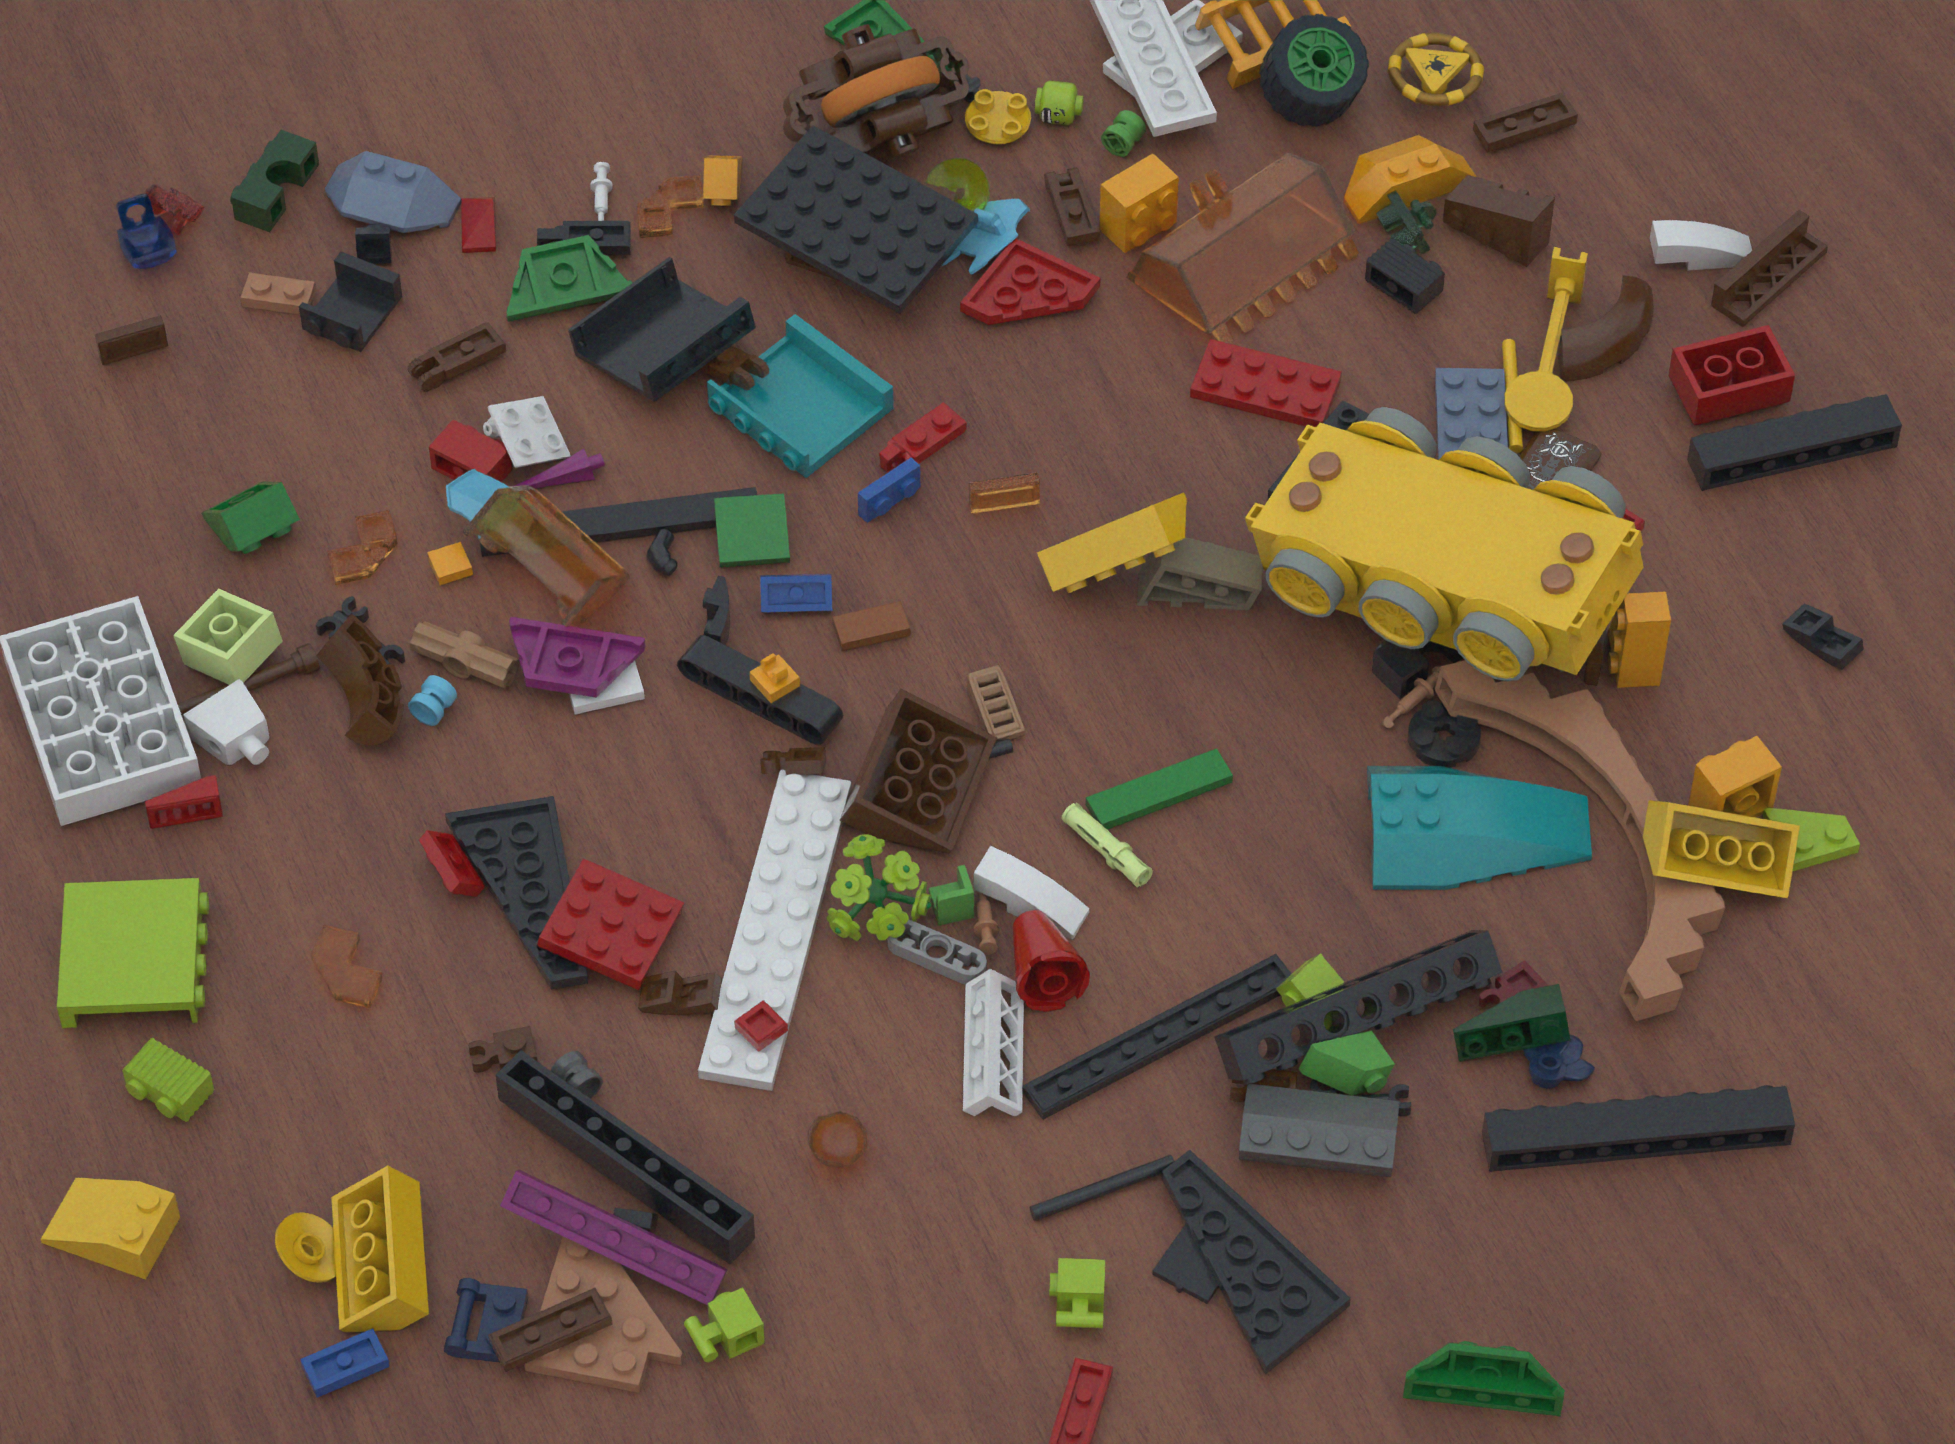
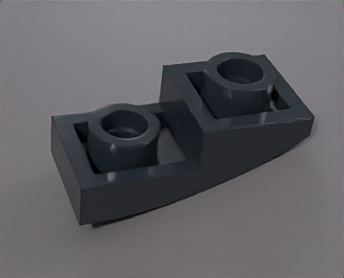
M718 576L713 588H707L703 598L702 606L704 609H707V623L704 635L727 645L730 630L729 594L725 577Z

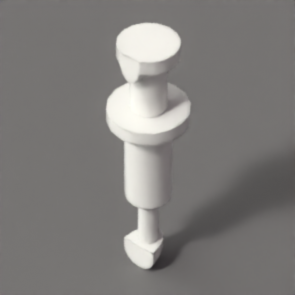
M597 162L594 165L597 179L591 181L590 189L595 192L594 211L598 214V221H604V214L608 212V193L612 191L613 183L607 179L610 165L606 162Z

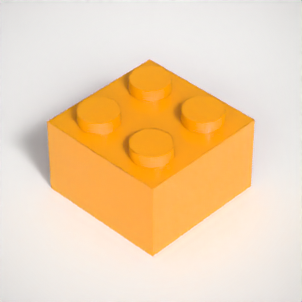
M1152 153L1105 181L1100 186L1099 230L1120 250L1126 253L1136 246L1143 245L1148 239L1161 231L1170 229L1177 222L1179 177Z
M1758 736L1746 741H1738L1731 745L1729 749L1716 755L1705 756L1696 764L1688 806L1756 818L1763 814L1764 809L1774 807L1782 766Z

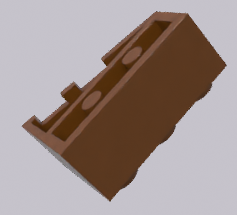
M1467 175L1445 198L1443 222L1453 229L1476 239L1479 243L1487 245L1504 254L1507 258L1527 267L1549 243L1555 197L1546 195L1543 199L1529 196L1528 190L1519 189L1517 192L1503 189L1501 183Z

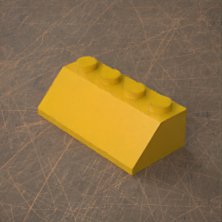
M1183 492L1037 552L1052 591L1054 592L1066 587L1067 592L1071 593L1088 586L1086 578L1095 576L1098 582L1117 574L1114 568L1116 566L1124 564L1126 570L1145 563L1146 560L1143 555L1153 552L1155 558L1174 551L1173 543L1185 538L1187 505L1185 493Z
M1649 800L1643 840L1654 876L1788 898L1800 825Z
M387 1165L331 1197L339 1330L343 1332H365L372 1328L374 1331L401 1330L429 1315L420 1182Z

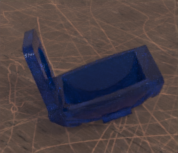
M140 194L119 201L116 204L122 228L117 230L119 244L125 258L132 267L138 269L156 267L167 262L177 253L173 234L160 216H154L148 194ZM142 205L145 208L144 213L141 215V221L135 222L133 218L127 217L126 213L130 207Z

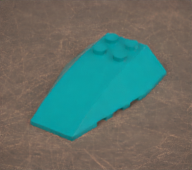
M1367 766L1368 800H1371L1373 833L1371 856L1373 890H1448L1459 887V883L1475 880L1477 884L1491 881L1492 876L1511 873L1512 876L1526 874L1527 869L1543 866L1545 870L1592 860L1588 798L1585 795L1442 766Z

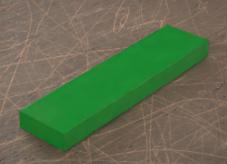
M1216 748L1086 797L1085 805L1092 817L1108 830L1230 784L1233 781V774Z

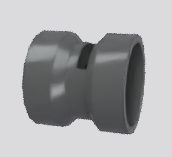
M571 1051L561 1056L551 1068V1072L589 1099L597 1094L603 1084L602 1077L596 1070L587 1067L588 1062L579 1051Z

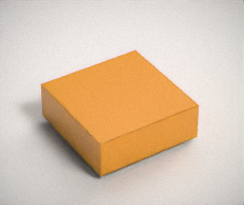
M461 542L427 552L428 561L439 585L473 575L472 566Z

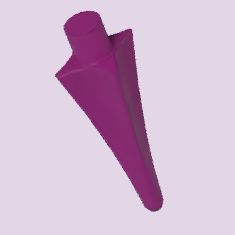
M583 448L548 470L514 485L512 489L520 493L547 486L595 480L592 470L604 467V460L601 453L587 457Z

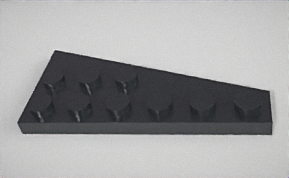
M554 796L445 813L446 823L551 990L588 984L586 967L537 946L541 932L570 883Z

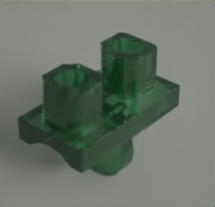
M1396 190L1388 194L1387 196L1391 204L1376 213L1384 230L1389 232L1403 224L1404 228L1390 235V237L1401 244H1409L1413 249L1417 247L1421 254L1429 251L1430 247L1423 238L1424 234L1420 227L1429 230L1434 226L1432 220L1437 214L1434 205L1431 202L1420 203L1419 200H1414L1410 204L1412 209L1409 211Z

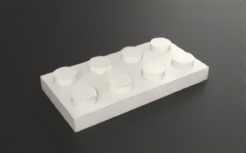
M1193 0L1173 14L1171 18L1197 73H1199L1228 51L1212 25L1199 31L1196 29L1195 23L1200 9L1205 4L1200 0ZM1225 20L1234 37L1236 38L1237 42L1240 44L1242 42L1243 32H1241L1239 29H1237L1235 26H1233L1231 23ZM1114 55L1103 63V73L1134 96Z

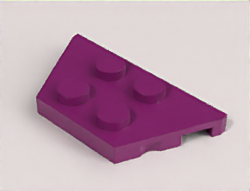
M510 617L509 620L512 638L526 687L597 698L644 652L646 647L645 638L516 617Z

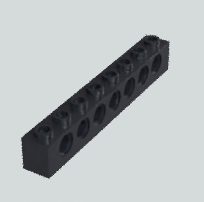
M1471 930L1216 1035L1214 1038L1228 1079L1242 1080L1244 1084H1251L1266 1077L1265 1071L1275 1067L1277 1071L1297 1065V1058L1306 1055L1314 1043L1359 1034L1371 1027H1374V1030L1389 1027L1396 1023L1394 1018L1405 1013L1406 1016L1423 1013L1428 1010L1426 1004L1438 1000V1003L1454 1000L1460 996L1458 991L1470 987V990L1485 987L1492 983L1491 977L1503 972L1489 930ZM1456 960L1459 961L1461 967L1457 977L1453 971V965ZM1424 973L1427 974L1429 979L1425 990L1421 985V978ZM1392 986L1395 987L1397 992L1393 1003L1389 999V991ZM1360 999H1362L1365 1006L1361 1016L1358 1015L1356 1010ZM1328 1012L1332 1016V1025L1329 1030L1324 1026V1018ZM1295 1026L1300 1031V1037L1296 1044H1294L1291 1038V1033ZM1264 1039L1267 1044V1052L1264 1057H1261L1258 1048L1260 1042Z

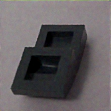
M1805 603L1782 623L1783 630L1800 645L1820 659L1841 670L1864 650L1862 638L1835 627L1832 615Z

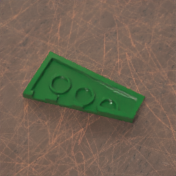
M862 0L824 26L825 34L844 46L845 43L842 35L862 25L868 24L875 39L890 33L896 35L912 29L885 0ZM933 55L927 56V57L931 58V59L934 61V63L936 64V61H935ZM947 66L945 67L947 72L952 71V68L949 69Z

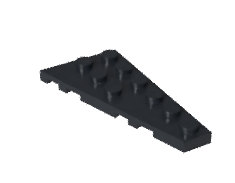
M1188 1150L1162 1171L1161 1180L1265 1375L1350 1306L1351 1298L1191 1150Z

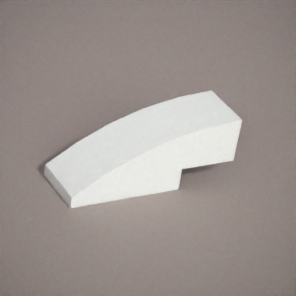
M1652 221L1650 242L1655 264L1686 262L1687 271L1731 268L1752 251L1749 236L1729 228L1695 221Z
M992 846L989 847L974 872L975 891L1006 903L1007 912L1017 917L1030 910L1044 912L1060 932L1069 939H1074L1089 914V908L1057 882L1034 867Z

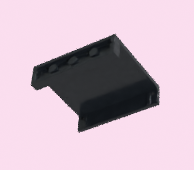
M668 257L568 329L575 356L655 402L754 330L756 326L749 301L739 297L728 306L722 305L678 280L673 259Z

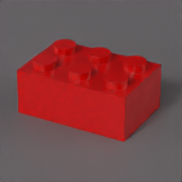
M1769 325L1673 348L1668 374L1694 426L1788 403L1791 401L1795 373Z

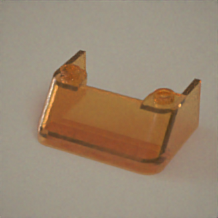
M529 485L497 489L462 531L467 537L481 536L479 539L480 543L493 553L497 551L509 552L558 597L556 600V604L559 607L557 612L563 618L561 623L565 627L584 623L616 594L630 578L629 574L620 564L544 495Z

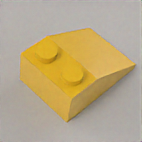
M75 1178L41 1237V1243L146 1280L180 1219L175 1193L141 1181Z

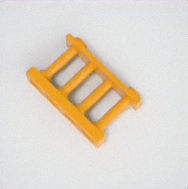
M1213 0L1206 3L1200 9L1195 23L1196 29L1199 31L1212 25L1233 59L1226 78L1232 89L1261 77V74H1259L1260 66L1263 63L1265 54L1273 43L1253 8L1269 2L1285 28L1294 18L1283 0H1222L1219 2ZM1302 0L1311 15L1323 14L1327 16L1318 0ZM1241 14L1260 45L1261 50L1251 55L1244 53L1225 19ZM1345 16L1338 18L1340 22L1346 23L1351 27Z

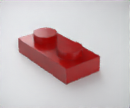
M426 830L419 839V842L427 853V859L435 866L442 877L445 888L456 895L462 894L477 897L485 888V885L453 834Z

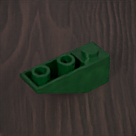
M1559 984L1521 991L1453 1029L1459 1062L1571 1040Z

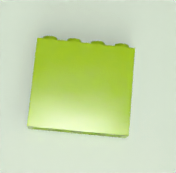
M199 878L65 883L57 1010L62 1028H76L78 1014L189 1010L192 1023H198V1008L205 1007L204 985H199L200 976H206V955L201 954V945L208 944L207 923H202V915L209 914L208 892H202Z

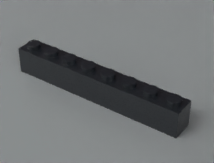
M522 1050L495 1075L498 1098L501 1102L728 1264H731L755 1239L754 1215Z
M1764 1085L1756 1089L1747 1090L1723 1089L1719 1092L1702 1094L1687 1092L1679 1096L1668 1097L1651 1095L1643 1099L1634 1100L1611 1099L1606 1102L1589 1104L1574 1102L1566 1106L1547 1107L1538 1105L1530 1109L1521 1110L1498 1109L1484 1114L1482 1137L1489 1172L1791 1145L1795 1121L1787 1086L1773 1087Z

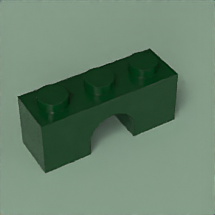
M280 130L274 140L267 143L264 153L257 163H253L250 166L247 176L242 183L233 189L230 202L233 206L234 219L270 232L286 211L283 187L278 185L293 183L303 187L319 166L316 142Z

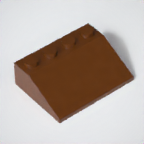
M900 689L883 714L839 821L879 839L950 854L997 737Z

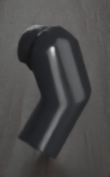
M661 529L650 545L646 556L655 571H661L663 575L670 576L678 566V562L671 558V553L668 551L675 538L670 531Z

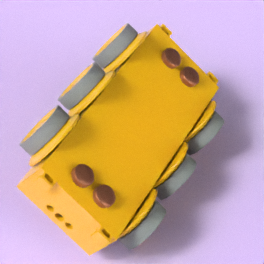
M1387 407L1374 409L1366 420L1352 423L1347 430L1324 423H1319L1317 427L1307 425L1297 439L1300 453L1266 504L1262 505L1255 502L1245 517L1248 530L1253 533L1263 569L1266 571V581L1269 587L1280 600L1291 608L1303 614L1319 618L1329 616L1335 609L1361 617L1379 636L1404 648H1423L1428 641H1432L1456 649L1466 662L1475 669L1494 679L1503 681L1519 680L1528 667L1537 666L1541 663L1577 675L1644 568L1640 552L1643 546L1641 531L1635 529L1634 522L1622 519L1626 508L1622 495L1609 481L1599 474L1585 468L1564 467L1556 473L1552 480L1540 482L1531 490L1527 488L1530 484V472L1526 464L1515 452L1505 445L1490 438L1471 437L1467 438L1458 450L1445 452L1437 460L1434 459L1437 453V444L1426 427L1412 416L1397 409Z

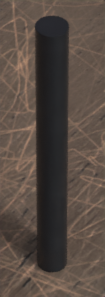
M1168 1155L1029 1207L1031 1216L1034 1221L1161 1175L1162 1171L1174 1162L1172 1155Z

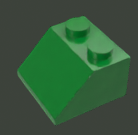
M261 481L201 512L204 520L229 551H242L243 554L261 547L260 540L270 535L273 538H277L292 530L291 524L300 520L282 482Z

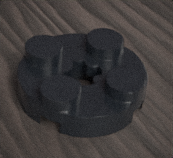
M1436 700L1427 701L1422 705V709L1417 711L1411 718L1408 729L1409 746H1412L1416 756L1427 765L1447 768L1456 767V763L1471 760L1479 749L1481 729L1478 719L1457 715V717L1450 716L1443 703ZM1448 731L1454 737L1447 736L1446 740H1441L1437 732Z

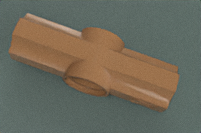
M424 621L423 623H418L410 641L411 651L441 662L449 673L462 679L468 678L471 674L505 688L512 685L519 668L518 658L488 647L480 636L470 631H462L458 635Z

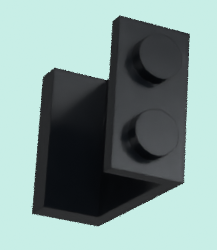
M340 252L334 260L336 280L315 307L304 302L300 304L302 329L311 335L321 336L336 342L342 347H349L362 352L402 298L400 274Z

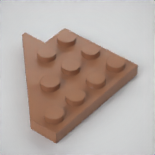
M562 1237L540 1312L596 1288L612 1317L613 1325L525 1363V1371L640 1393L649 1359L682 1365V1351L621 1264L568 1238Z

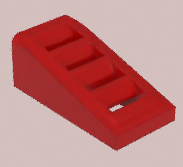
M216 775L204 777L145 801L150 829L223 817Z

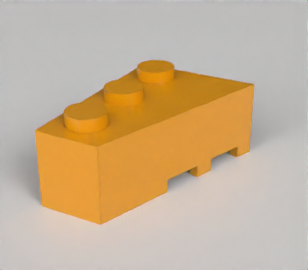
M1666 592L1627 593L1614 614L1608 629L1611 652L1608 653L1609 674H1615L1617 688L1660 686L1671 624Z

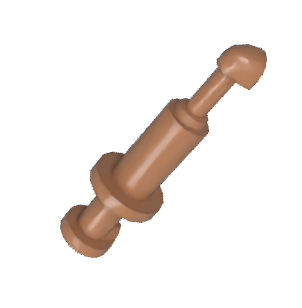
M1435 666L1432 669L1433 674L1426 680L1417 678L1414 681L1415 688L1397 703V709L1389 717L1386 716L1383 719L1382 725L1385 728L1394 726L1393 721L1400 714H1407L1424 698L1431 699L1434 696L1432 688L1436 685L1441 667Z
M978 892L980 901L976 904L978 922L974 926V934L982 939L979 944V950L986 955H990L998 950L994 937L999 932V926L992 918L990 901L986 900L985 894Z

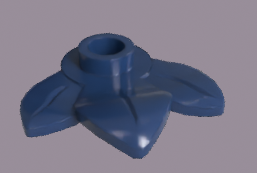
M1570 1035V1041L1523 1049L1524 1056L1530 1061L1529 1073L1533 1083L1539 1087L1551 1089L1557 1087L1563 1080L1579 1082L1590 1077L1595 1067L1589 1062L1580 1059L1583 1052L1582 1041L1577 1036Z

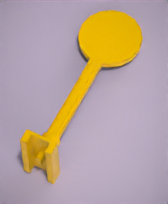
M1554 247L1547 298L1555 300L1539 370L1519 375L1510 382L1504 395V408L1509 418L1519 427L1530 431L1546 432L1558 428L1568 420L1573 410V394L1568 384L1552 373L1568 302L1581 303L1588 253L1581 252L1580 259L1577 260L1561 257V248Z

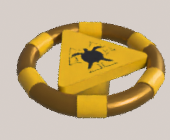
M1422 33L1409 37L1394 49L1389 57L1388 74L1393 86L1402 96L1411 101L1427 106H1450L1463 102L1477 91L1483 81L1484 66L1478 52L1466 41L1443 33ZM1428 45H1441L1449 47L1456 52L1418 48ZM1404 56L1421 80V87L1425 92L1408 84L1403 79L1401 65ZM1469 62L1471 72L1468 83L1461 89L1442 94L1446 91L1447 84Z

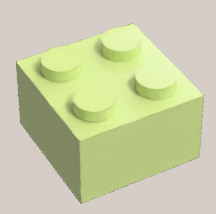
M219 588L173 635L184 665L228 685L238 679L244 683L283 642L273 612Z

